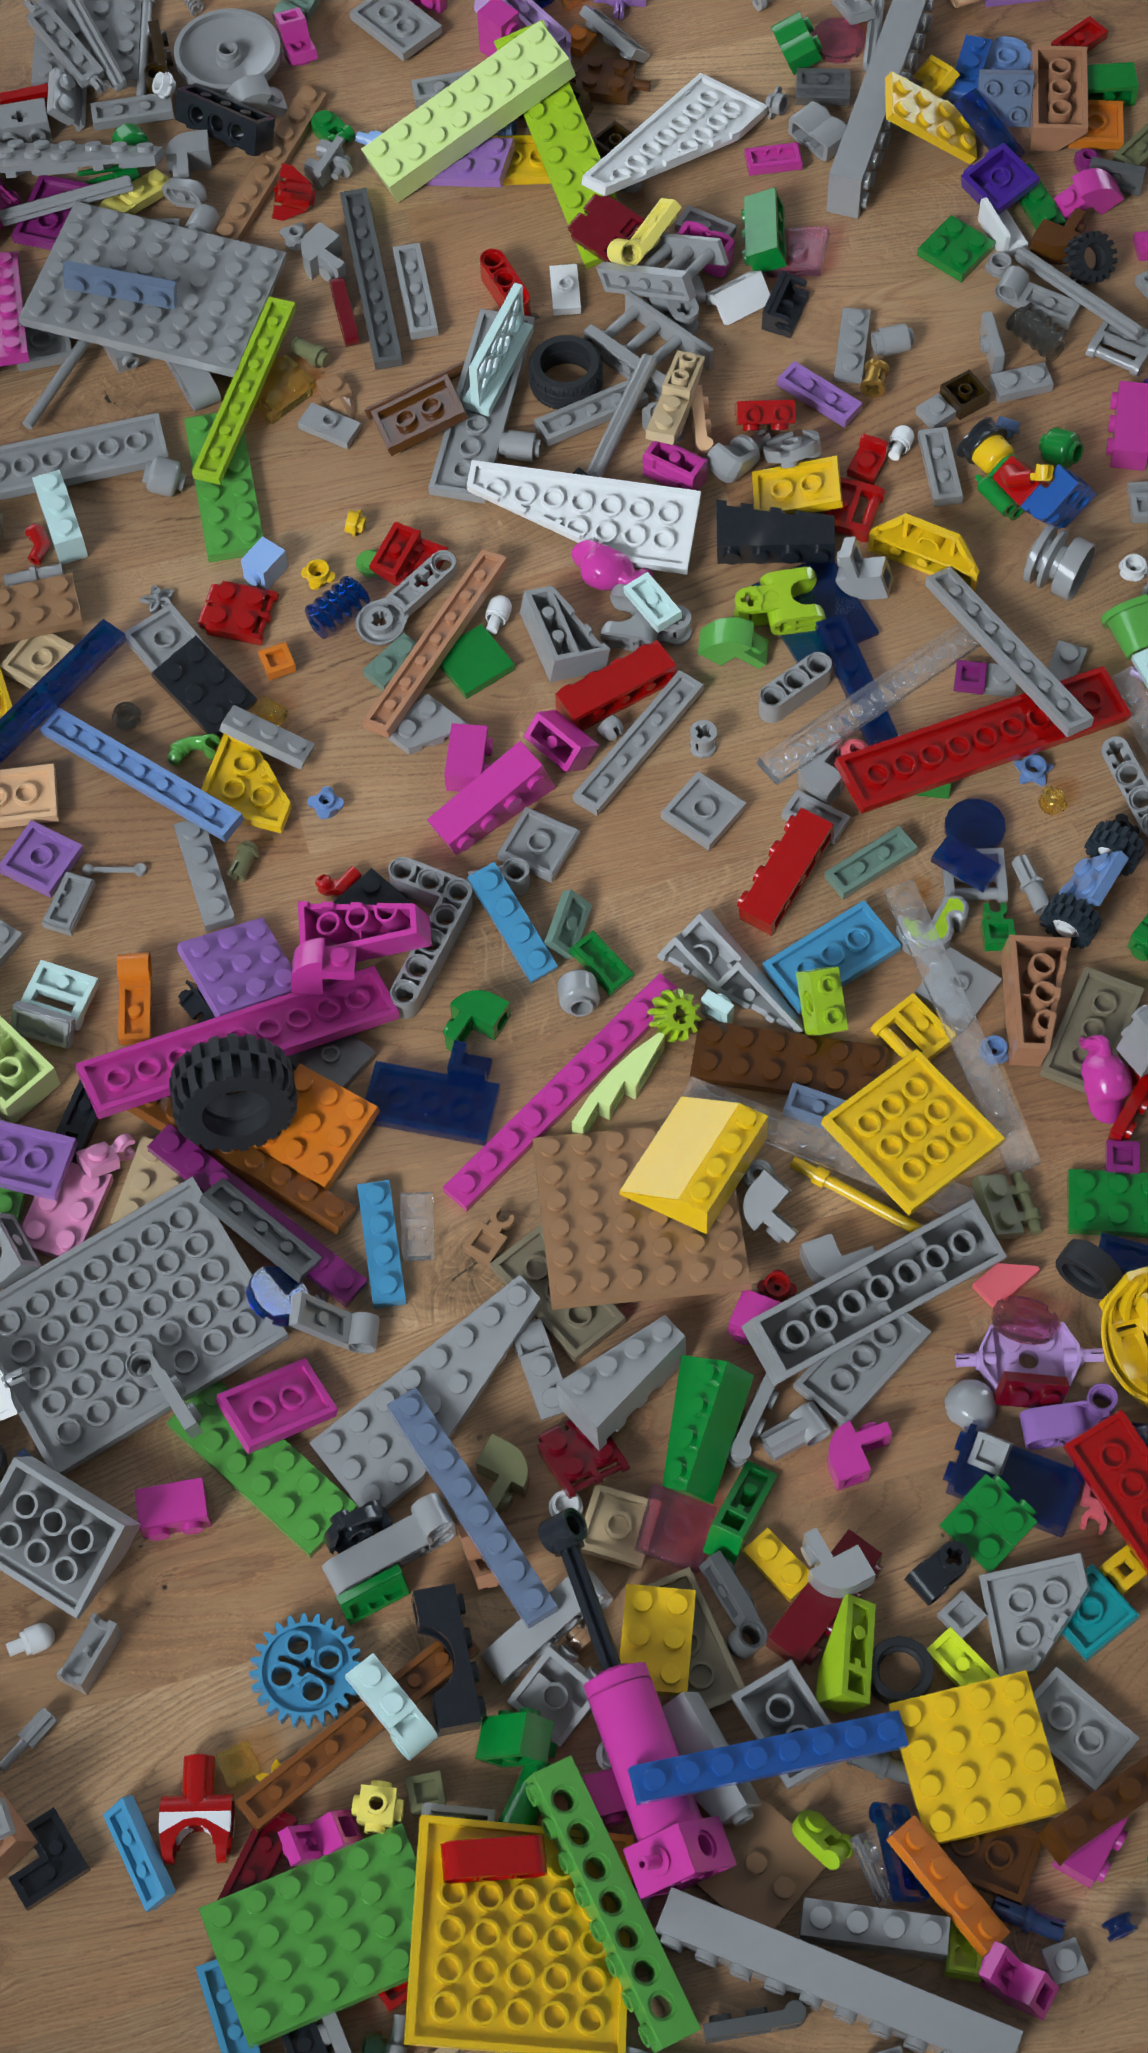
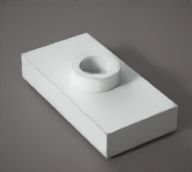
M577 264L549 266L553 316L581 314Z

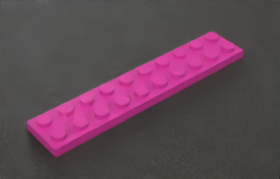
M375 966L356 971L354 980L331 979L325 981L323 995L289 993L76 1063V1070L98 1119H102L170 1096L169 1078L171 1077L173 1066L176 1062H179L178 1059L186 1051L191 1052V1048L199 1042L204 1044L208 1042L209 1038L215 1036L223 1038L227 1037V1034L235 1033L237 1036L243 1037L245 1034L254 1035L258 1040L265 1038L271 1041L273 1045L276 1044L280 1047L286 1056L397 1020L399 1019V1010L392 1002L391 996Z

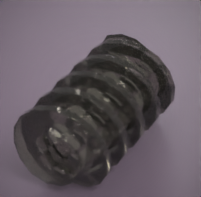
M1032 302L1025 307L1016 309L1007 320L1006 329L1013 331L1016 337H1021L1022 342L1029 344L1031 349L1037 350L1038 354L1046 357L1048 362L1056 360L1065 348L1068 330L1064 328L1057 333L1060 324L1055 322L1049 326L1052 317L1047 315L1042 319L1044 311L1038 309L1034 312L1035 304Z

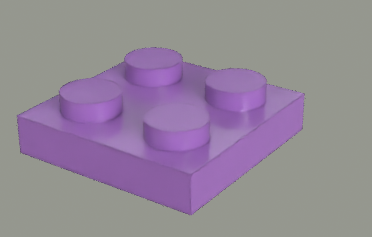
M31 820L1 861L0 874L52 898L66 871H71L83 854L84 848L82 844Z

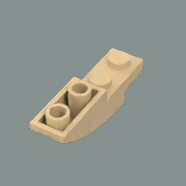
M677 350L663 382L661 397L646 429L645 439L674 445L677 436L681 435L701 376L705 356Z

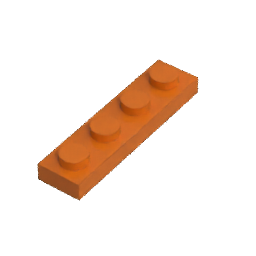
M915 1815L886 1839L946 1915L951 1917L950 1920L981 1958L990 1952L995 1941L1000 1943L1011 1933Z

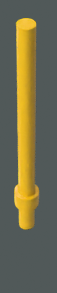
M795 1156L789 1166L810 1178L812 1184L820 1188L827 1187L909 1233L924 1226L833 1177L831 1171L820 1165L817 1168Z

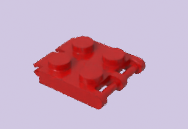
M222 581L221 585L211 584L205 600L207 603L203 606L197 622L199 624L198 627L206 629L207 635L262 645L264 640L262 634L266 624L271 621L272 616L270 612L273 603L278 601L279 594L272 590L228 581ZM265 601H268L265 611L262 612ZM257 622H260L257 633H254Z

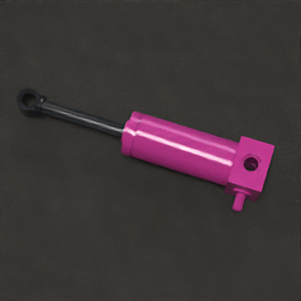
M567 1508L539 1525L538 1533L543 1546L549 1552L555 1554L556 1557H562L602 1669V1672L586 1682L583 1687L638 1840L637 1843L624 1848L623 1851L640 1899L668 1894L671 1887L682 1891L736 1866L737 1863L720 1817L702 1818L694 1794L642 1805L636 1804L628 1769L633 1765L680 1755L646 1662L622 1664L580 1550L585 1546L583 1540L588 1533L587 1524L580 1512L574 1508Z

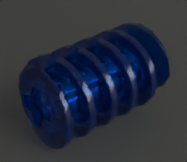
M343 576L339 583H334L331 586V590L324 591L322 597H317L313 604H308L305 607V615L317 635L322 639H326L328 633L325 628L335 632L337 628L334 621L339 625H343L345 618L342 614L352 618L354 612L351 607L356 611H360L363 608L360 600L365 604H369L370 597L358 581L352 577Z

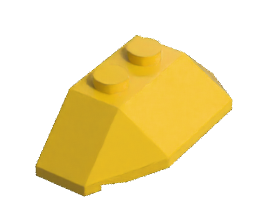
M907 513L871 529L868 551L886 556L888 559L929 575L951 566L974 592L976 591L980 570L965 539L960 534Z

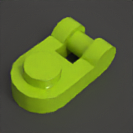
M803 1810L792 1823V1832L796 1839L830 1870L839 1868L845 1859L851 1857L857 1850V1843L852 1836L841 1834L817 1811Z

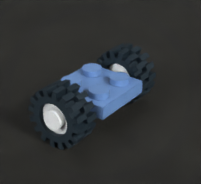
M1106 820L1105 823L1101 821L1096 825L1084 847L1086 848V854L1091 855L1090 858H1084L1075 865L1073 869L1075 873L1070 881L1061 888L1059 894L1057 893L1052 896L1040 916V921H1042L1040 924L1046 928L1045 932L1047 934L1052 933L1053 937L1071 938V948L1078 946L1080 949H1084L1085 946L1088 947L1102 925V919L1099 918L1100 914L1098 911H1092L1093 908L1101 905L1118 876L1121 874L1128 876L1129 873L1132 874L1146 853V845H1143L1144 841L1142 838H1137L1138 834L1135 831L1131 833L1128 831L1130 829L1128 826L1120 827L1119 822L1115 821L1112 824L1111 820Z

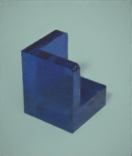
M454 1040L447 1067L449 1082L486 1089L492 1067V1059L468 1054L467 1042Z

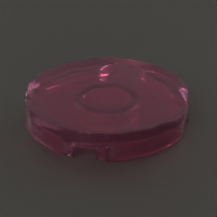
M842 17L821 21L815 26V31L812 32V37L817 35L823 47V50L819 53L822 60L833 64L850 62L851 58L855 56L857 58L864 48V32L858 24L850 25Z
M1010 1296L1009 1301L1004 1302L1002 1298L996 1302L991 1315L992 1324L999 1333L1008 1339L1023 1344H1045L1054 1339L1059 1327L1056 1313L1051 1314L1045 1303L1031 1297Z

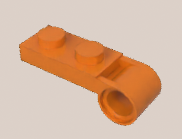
M150 952L118 954V1041L120 1045H134L152 1039V960Z

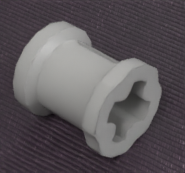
M708 720L695 722L690 728L691 753L699 759L710 758L716 752L715 739L717 737V728Z

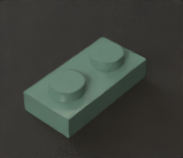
M403 632L362 669L363 676L384 691L417 642Z
M572 889L563 891L544 944L564 959L574 958L569 953L572 945L581 939L592 904Z

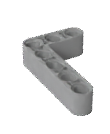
M397 857L389 864L390 883L406 898L433 908L429 916L432 946L439 947L432 951L427 950L428 947L411 950L391 987V1000L399 1010V1017L409 1019L416 1016L420 1011L473 910L474 902L472 886L465 879L408 857ZM403 874L409 875L406 878H398V876ZM429 885L437 886L434 889H426ZM456 896H464V897H465V898L462 899V900H455V899H453V898H455ZM443 921H451V922H452V923L449 924V925H441V924H440V923L443 922ZM417 971L425 972L422 976L413 975ZM403 997L412 998L407 1002L399 1001Z

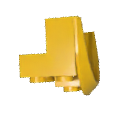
M1147 1266L1126 1272L1116 1286L1102 1299L1099 1306L1102 1310L1101 1340L1107 1363L1113 1375L1127 1393L1138 1403L1148 1408V1346L1143 1333L1144 1331L1148 1336ZM1131 1324L1137 1325L1134 1328L1117 1332V1329Z

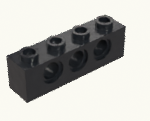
M197 83L177 88L175 120L186 124L187 128L193 130L207 129L209 138H217L224 141L227 146L238 147L250 156H260L261 153L273 149L275 117Z

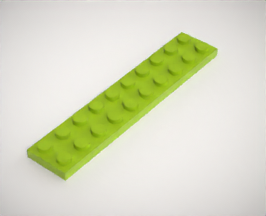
M541 20L542 24L547 29L544 20ZM534 24L495 40L494 44L497 51ZM568 81L523 113V116L569 225L579 212L587 216L583 207L594 194H598L601 197L603 195L582 185L583 175L597 164L601 158ZM615 192L609 194L610 197L618 201ZM576 243L586 269L604 262Z

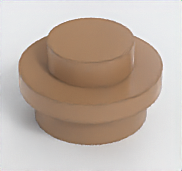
M580 1622L565 1635L569 1640L566 1645L576 1653H579L591 1641L586 1625L583 1626Z

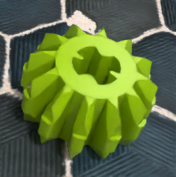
M678 988L673 991L669 989L663 990L661 997H654L651 1000L655 1008L649 1009L647 1013L654 1016V1020L648 1025L650 1027H658L656 1034L659 1032L664 1034L667 1042H675L677 1039L679 1041H686L689 1039L688 1034H695L698 1031L694 1023L700 1022L702 1018L696 1015L695 1011L701 1005L692 1004L694 995L690 993L684 995L682 989Z

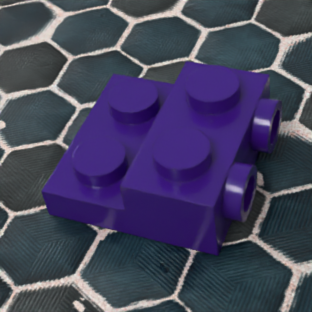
M1003 142L997 148L990 149L984 158L975 165L968 166L961 175L962 188L979 205L981 199L987 197L999 216L1040 184V178Z

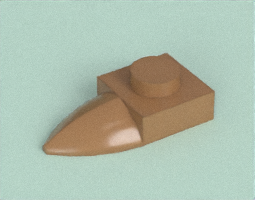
M342 371L315 381L316 388L327 409L354 420L356 412L353 394Z

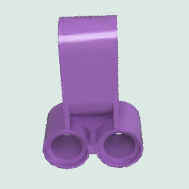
M1099 1383L1090 1388L1086 1401L1035 1407L1022 1411L1019 1417L1025 1447L1036 1450L1064 1446V1444L1114 1414L1118 1403L1116 1390L1108 1384ZM1102 1398L1108 1402L1109 1407L1099 1408L1093 1403V1400Z

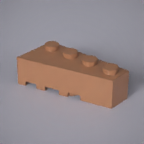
M1009 935L1001 951L1009 1065L1041 1066L1050 1050L1071 938Z

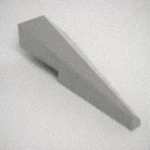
M709 908L700 912L657 955L663 962L668 961L681 968V972L684 974L695 976L707 983V987L725 995L742 1007L753 1009L765 1016V1020L770 1023H777L792 1033L800 1034L804 1031L803 1021Z

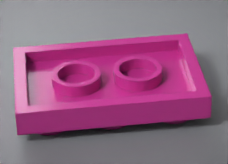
M306 1358L219 1393L216 1397L217 1405L247 1454L334 1418L338 1412V1408Z

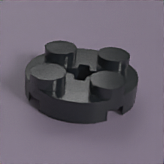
M371 1500L351 1512L341 1510L335 1513L330 1518L332 1525L325 1532L324 1541L331 1554H334V1551H337L339 1554L392 1525V1520L379 1500Z

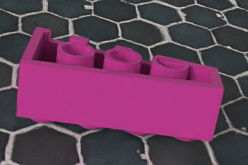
M298 901L300 944L311 939L324 938L325 946L357 948L356 962L432 946L430 917L416 904L377 903V905H364L362 902H351V904H335L334 902L310 904L308 901Z

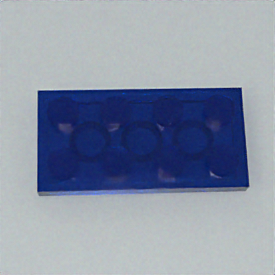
M375 1061L365 1100L378 1106L380 1109V1113L372 1125L485 1146L488 1141L500 1093V1084Z

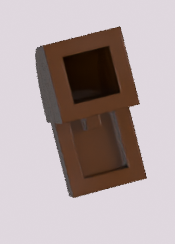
M1075 208L1064 226L1043 219L1032 236L1030 251L1048 264L1062 265L1068 263H1063V258L1068 257V254L1063 253L1064 249L1070 247L1067 243L1069 240L1074 239V236L1085 233L1087 224H1084L1086 211Z

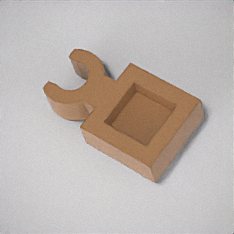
M496 1206L491 1211L489 1225L480 1221L462 1246L464 1253L490 1267V1263L499 1256L508 1243V1237L503 1235V1233L509 1232L515 1225V1216L512 1214L505 1222L497 1220L501 1214L499 1206Z

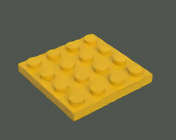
M918 1049L908 1054L823 1117L821 1125L909 1216L1003 1145L1005 1137Z
M1026 1670L888 1705L889 1712L899 1710L909 1743L906 1748L900 1749L919 1821L938 1844L1060 1815L1068 1810Z

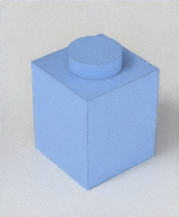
M262 536L241 559L245 580L253 586L258 585L268 590L288 568L286 551Z

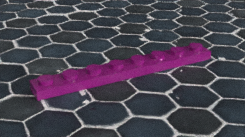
M168 1124L147 1146L148 1152L185 1181L193 1176L202 1193L206 1192L221 1178H224L321 1256L322 1259L319 1266L307 1277L347 1308L367 1285V1279L200 1147L188 1140L172 1125Z

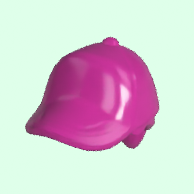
M592 540L579 542L571 552L573 561L581 570L583 581L589 586L602 591H611L617 584L627 585L647 572L652 577L654 576L650 569L641 568L640 570H635L630 559L622 552Z
M1094 1035L1088 1038L1080 1037L1079 1044L1081 1049L1088 1051V1055L1082 1064L1081 1072L1089 1109L1092 1115L1100 1122L1113 1124L1124 1107L1125 1097L1132 1091V1077L1129 1068L1122 1059L1112 1053L1107 1037L1103 1035Z

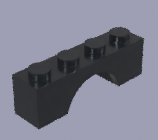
M455 1583L414 1590L411 1603L417 1633L429 1636L441 1643L447 1650L452 1662V1676L443 1688L433 1694L431 1701L437 1736L441 1737L480 1729L482 1718L487 1716L484 1697L477 1696L475 1683L479 1682V1671L476 1661L470 1662L468 1649L472 1648L473 1645L469 1627L463 1628L461 1615L466 1614L463 1594L456 1593Z

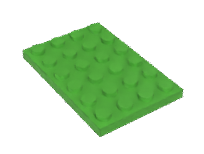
M402 1823L393 1826V1828L386 1829L385 1834H374L327 1856L324 1855L322 1858L306 1865H300L198 1908L249 2049L408 1982L417 1859Z

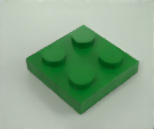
M950 215L918 247L917 256L962 283L995 249L996 242L953 215Z

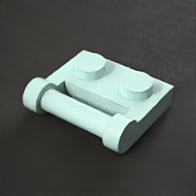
M40 960L21 1002L76 1017L74 1030L79 1031L100 983L96 977ZM38 995H42L73 1005L74 1008L72 1012H68L38 1002L36 999Z

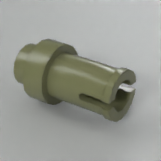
M296 336L290 344L291 353L308 360L309 364L315 368H326L331 363L332 355L326 347L320 344L314 345L299 336Z

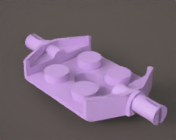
M1060 1322L1059 1327L993 1329L994 1325H990L979 1351H975V1353H955V1367H975L976 1371H980L993 1393H995L1004 1371L1067 1377L1071 1387L1079 1367L1083 1366L1084 1362H1104L1103 1348L1083 1349L1064 1322ZM1022 1355H1031L1036 1359L1037 1366L1032 1369H1026L1020 1365L1019 1358Z

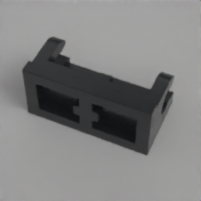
M781 270L762 312V330L791 338L810 295L809 291L795 286L806 287L808 282L805 279Z

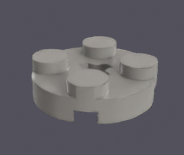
M802 430L803 435L794 436L793 431L777 435L766 442V447L763 446L765 459L768 463H780L782 468H791L798 465V460L818 457L822 454L819 433L814 430Z

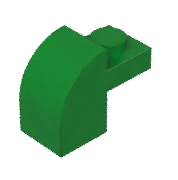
M484 990L467 991L457 996L450 1003L452 1018L449 1019L443 1030L446 1049L457 1054L473 1030L495 1041L511 1017L510 1002Z

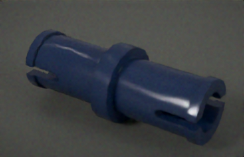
M996 1894L991 1909H993L1001 1921L1019 1927L1022 1933L1028 1934L1030 1931L1055 1940L1058 1943L1061 1942L1065 1931L1063 1927L1066 1926L1067 1920L1038 1911L1036 1906L1030 1903L1024 1906Z

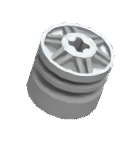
M1048 524L1036 539L1028 554L1023 581L1031 584L1037 578L1036 586L1041 589L1050 579H1053L1050 590L1051 594L1070 601L1081 587L1090 569L1097 547L1096 544L1079 536L1069 546H1066L1069 536L1068 531L1062 530L1057 535L1058 527Z

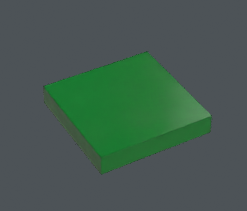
M482 624L460 636L439 666L465 699H468L515 670L513 661Z

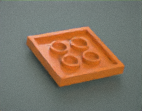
M299 1064L293 1073L298 1098L296 1115L286 1130L281 1129L282 1133L274 1140L268 1139L265 1145L260 1147L254 1145L253 1147L329 1190L380 1113V1109L378 1106L306 1066Z

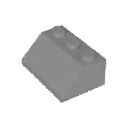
M792 1660L731 1695V1699L757 1740L831 1724ZM844 1762L779 1775L788 1790L816 1780Z

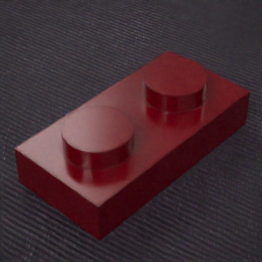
M1004 1371L994 1393L996 1405L1024 1408L1063 1404L1070 1384L1067 1377Z

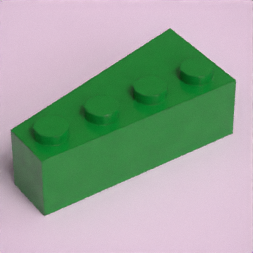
M681 1355L662 1483L663 1488L688 1500L713 1504L754 1378L753 1374L728 1361Z

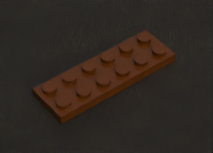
M701 1020L698 1024L690 1081L787 1096L794 1082L834 1097L848 1100L885 1072L888 1047Z

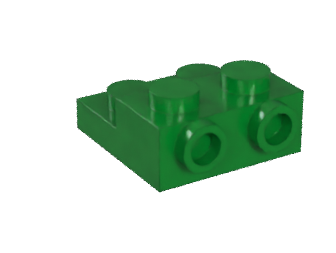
M985 1474L954 1510L939 1524V1527L954 1541L965 1545L969 1550L970 1556L987 1573H992L1037 1525V1521L1033 1518L1037 1512L1022 1498L1017 1503L1007 1494L1011 1488L998 1475L991 1479Z

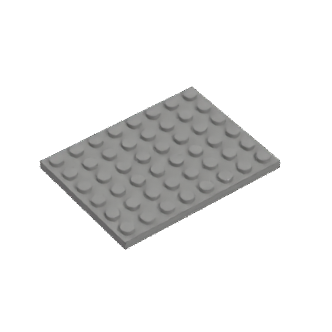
M75 201L20 313L19 323L21 326L234 377L267 299L271 297L286 263V252ZM67 260L176 281L177 304L175 310L65 289L63 277L64 263Z
M193 1176L0 1291V1360L8 1373L23 1366L28 1369V1371L17 1377L29 1373L30 1379L14 1385V1391L23 1411L19 1412V1415L47 1466L63 1476L172 1410L158 1385L151 1388H142L134 1382L126 1371V1359L133 1351L138 1349L150 1351L169 1377L176 1374L186 1390L185 1393L181 1394L186 1402L290 1338L219 1219L199 1203L203 1193ZM151 1363L141 1365L137 1374L147 1373Z

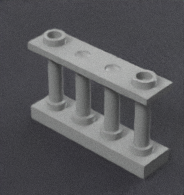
M662 233L657 246L647 251L644 257L649 259L642 266H625L617 263L602 262L596 269L605 292L625 294L630 291L638 296L690 302L697 295L692 279L707 264L726 266L729 262L721 238ZM664 259L671 260L664 268H657ZM685 262H693L686 270H678Z
M630 291L625 293V313L605 331L599 330L592 324L584 330V340H588L597 348L603 362L628 380L631 379L640 360V357L635 355L634 352L655 333L667 341L652 355L656 358V366L678 348L683 352L705 356L703 367L709 371L713 368L714 349L706 341H701L649 305L644 298L638 297ZM634 319L646 326L626 345H621L613 339ZM654 368L644 389L646 393L658 401L662 394V385L666 374H662Z

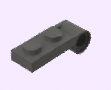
M718 1551L709 1556L699 1568L736 1627L727 1637L729 1651L737 1658L747 1659L766 1643L767 1629L756 1612L757 1609L754 1606V1599L751 1593L746 1588H743L737 1579L733 1564L723 1556L721 1551ZM742 1632L751 1637L753 1645L747 1644L743 1640Z

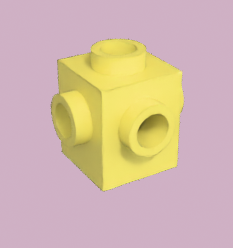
M373 1780L371 1785L361 1784L360 1795L354 1794L351 1815L357 1817V1824L360 1829L364 1830V1833L369 1835L385 1834V1830L396 1826L397 1821L402 1822L405 1801L400 1799L397 1788H392V1783ZM371 1802L383 1803L379 1810H373L370 1807Z

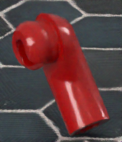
M34 523L25 530V536H30L29 540L34 544L27 559L34 565H40L51 546V541L45 528L40 524Z
M351 866L339 879H331L329 875L321 874L316 878L315 885L318 887V892L324 896H340L360 879L362 875L359 870Z

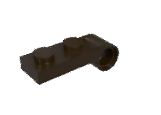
M158 20L148 21L156 59L155 62L149 63L144 69L149 94H154L152 84L156 74L159 72H169V66H174L170 49L165 50L164 48L169 46L166 30H160Z

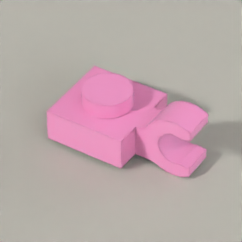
M129 1133L118 1136L111 1146L105 1141L91 1145L76 1152L77 1163L91 1179L120 1169L121 1161H128L134 1158L136 1152L129 1145L135 1144V1139Z

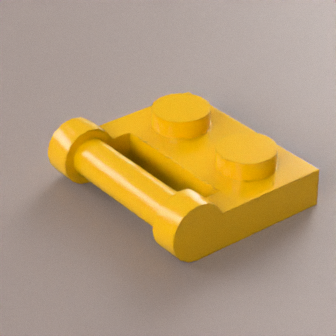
M914 993L877 1020L870 1029L877 1038L881 1037L902 1059L913 1051L890 1029L894 1023L922 1050L921 1053L929 1062L953 1044L956 1039V1035Z

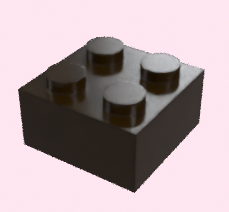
M614 121L593 137L600 158L605 157L631 132Z
M970 369L940 385L939 394L956 410V417L959 420L989 404L990 392Z

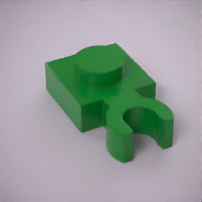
M1005 902L1000 903L999 912L991 911L989 903H984L983 919L980 926L984 951H1002L1009 935H1016L1013 919H1005L1007 913Z

